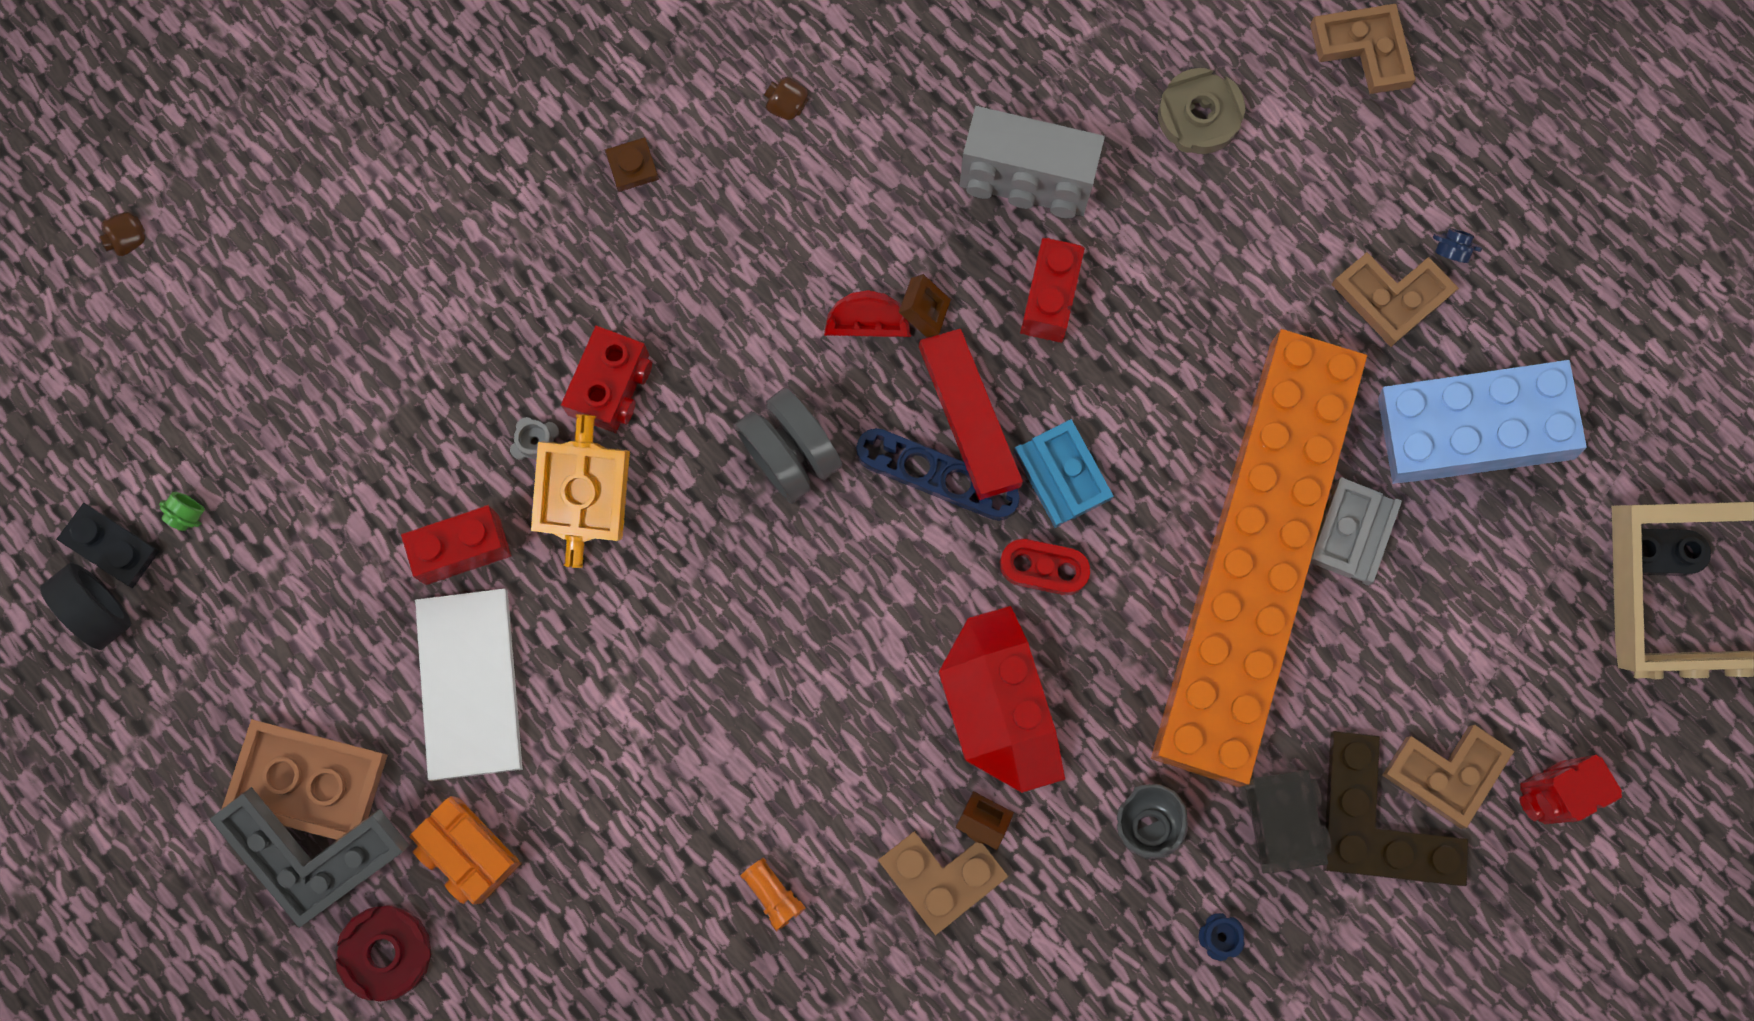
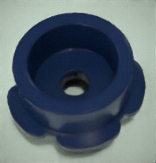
M1223 913L1213 914L1206 919V925L1202 926L1199 930V943L1207 949V955L1214 960L1225 961L1227 957H1237L1244 948V928L1234 917L1227 918ZM1221 932L1226 935V939L1223 942L1218 940V934Z

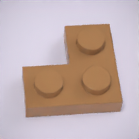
M1396 4L1314 16L1310 27L1319 63L1360 56L1369 94L1411 88L1416 79Z
M1368 252L1340 274L1331 284L1390 347L1396 344L1459 289L1429 257L1397 283Z
M1476 725L1468 726L1448 760L1412 736L1404 739L1382 776L1460 829L1467 828L1514 751Z
M915 831L878 859L879 863L935 936L1008 878V875L984 844L975 842L942 868Z

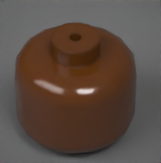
M783 77L778 84L772 81L764 94L769 99L766 103L767 111L786 120L799 116L808 102L807 89L790 77Z
M122 212L103 220L101 228L104 234L98 236L106 252L113 249L118 256H124L142 245L145 240V229L137 216H133L129 212Z

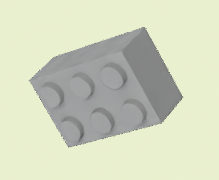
M975 106L963 152L959 187L966 188L968 194L981 199L990 198L991 195L1008 198L1010 204L1019 208H1032L1033 204L1050 208V212L1053 215L1061 218H1073L1075 214L1084 216L1105 136Z

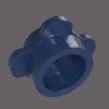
M1449 228L1447 234L1433 235V239L1439 241L1435 253L1454 261L1469 263L1473 251L1481 252L1483 248L1478 244L1472 243L1474 235L1462 230Z

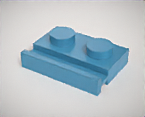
M1072 419L1014 448L1013 452L1054 528L1095 509L1114 497Z

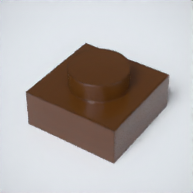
M645 137L605 149L618 192L659 180Z
M921 274L910 279L899 313L926 338L940 333L951 299L930 279Z
M973 791L955 828L966 833L975 842L987 844L997 850L1007 832L1014 812Z

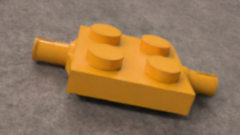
M576 414L575 441L566 443L538 442L531 531L552 533L567 540L564 566L582 568L585 541L592 539L619 541L623 539L630 451L605 448L598 443H594L593 434L596 416Z

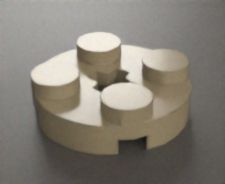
M1195 68L1178 74L1168 84L1160 100L1158 121L1166 138L1175 144L1180 151L1196 154L1213 153L1229 145L1238 134L1245 114V101L1239 87L1227 76L1224 80L1217 75H1213V70ZM1200 103L1203 109H1211L1212 112L1208 114L1207 119H1199L1192 114L1194 104Z

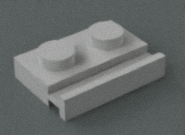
M1340 477L1335 482L1326 507L1310 563L1347 578H1355L1368 586L1374 583L1402 501L1390 499L1383 496L1381 492Z

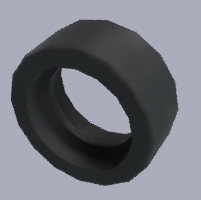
M73 562L69 563L40 586L41 595L54 615L77 638L94 649H104L132 625L127 612L108 588L81 565Z

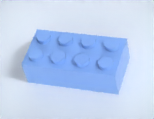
M1570 360L1385 386L1382 388L1378 398L1392 484L1575 460L1587 448Z

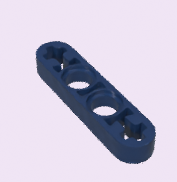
M878 428L867 430L857 441L856 452L858 460L862 466L873 472L992 520L1008 519L1017 510L1020 499L1018 489L1006 493V499L1012 503L1010 506L1002 505L1000 510H995L991 507L992 500L990 498L979 500V503L970 501L976 491L963 461ZM877 439L884 441L883 449L894 455L896 454L897 446L904 448L899 455L897 469L889 468L892 458L878 455L876 460H871L869 458V450L864 447L866 443L874 445ZM912 456H922L928 461L930 470L925 476L914 478L906 473L904 464ZM954 472H961L967 475L971 483L969 490L960 495L948 491L945 485L948 475Z

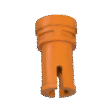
M765 858L758 860L740 875L766 908L763 912L770 917L769 920L776 932L786 926L791 918L794 916L796 918L806 909L801 900L799 901L797 897L793 896L794 893L791 890H786L767 864Z

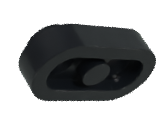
M1641 529L1642 544L1647 547L1649 552L1648 557L1642 556L1643 575L1690 576L1705 569L1710 562V546L1707 540L1695 531ZM1684 545L1692 549L1693 558L1686 556Z

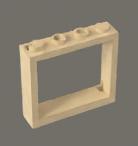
M1754 502L1612 506L1615 645L1618 668L1634 671V678L1663 679L1664 671H1679V677L1709 678V670L1724 669L1725 676L1754 677V651L1645 653L1641 524L1754 521Z

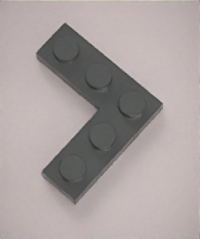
M252 787L209 819L299 928L400 855L409 846L381 809H378L311 859Z

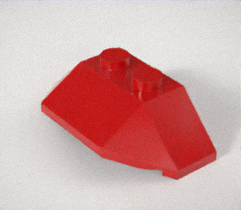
M1008 606L968 618L938 672L965 761L1021 793L1066 780L1052 716L1029 643L1012 607Z

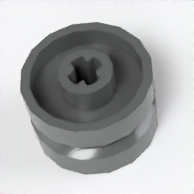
M782 388L766 400L767 414L775 429L761 414L752 411L734 423L733 426L740 440L778 492L789 503L793 504L810 491L809 478L800 463L814 477L826 480L842 468V461L815 417L788 388Z

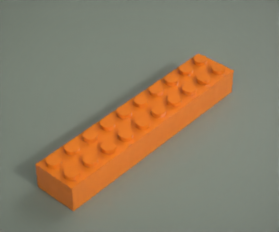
M1280 329L1270 343L1151 755L1152 760L1236 787L1249 785L1365 366L1366 354L1284 329Z

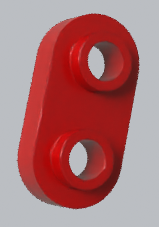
M1017 539L1005 547L1000 558V569L1005 579L1014 585L1060 595H1073L1086 585L1090 577V565L1087 558L1080 551L1029 539ZM1019 556L1028 558L1031 564L1030 568L1027 571L1017 570L1014 566L1015 558ZM1063 565L1070 566L1074 570V578L1068 581L1061 579L1058 575V568Z

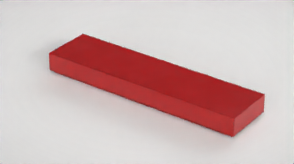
M957 329L920 340V352L979 500L1021 488L1023 480L962 330Z

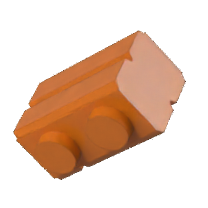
M450 796L409 836L417 845L413 850L417 859L432 871L438 867L449 878L444 886L462 904H465L468 900L472 904H482L522 864L458 797Z

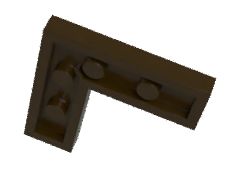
M1339 731L1331 732L1323 871L1467 886L1468 839L1375 829L1380 736Z

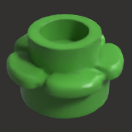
M171 492L167 500H162L159 503L160 510L164 513L161 517L162 520L177 530L186 531L188 527H199L202 524L198 520L205 511L204 507L185 494Z

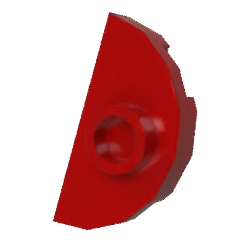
M867 290L851 293L836 302L828 313L824 336L911 337L909 321L899 313L901 307L899 302L885 293Z

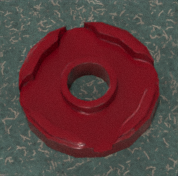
M390 905L368 908L353 917L340 933L337 943L339 947L337 950L336 968L345 987L359 998L379 1002L398 999L416 988L427 973L431 958L429 934L421 920L407 909ZM381 939L388 940L395 948L394 960L389 966L384 968L377 966L371 958L373 945Z

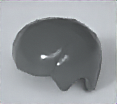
M1161 784L1140 785L1134 788L1131 795L1119 807L1117 814L1118 835L1130 852L1144 859L1165 858L1174 853L1184 842L1188 832L1187 809L1175 791ZM1155 817L1159 819V821L1137 830L1138 824L1143 818Z

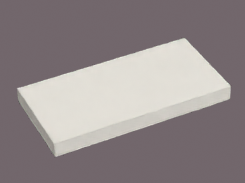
M497 589L415 600L428 781L523 770L508 590Z

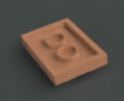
M251 719L222 809L252 787L283 826L338 840L369 817L388 755Z

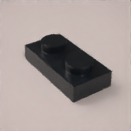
M84 502L56 539L131 588H134L160 552Z

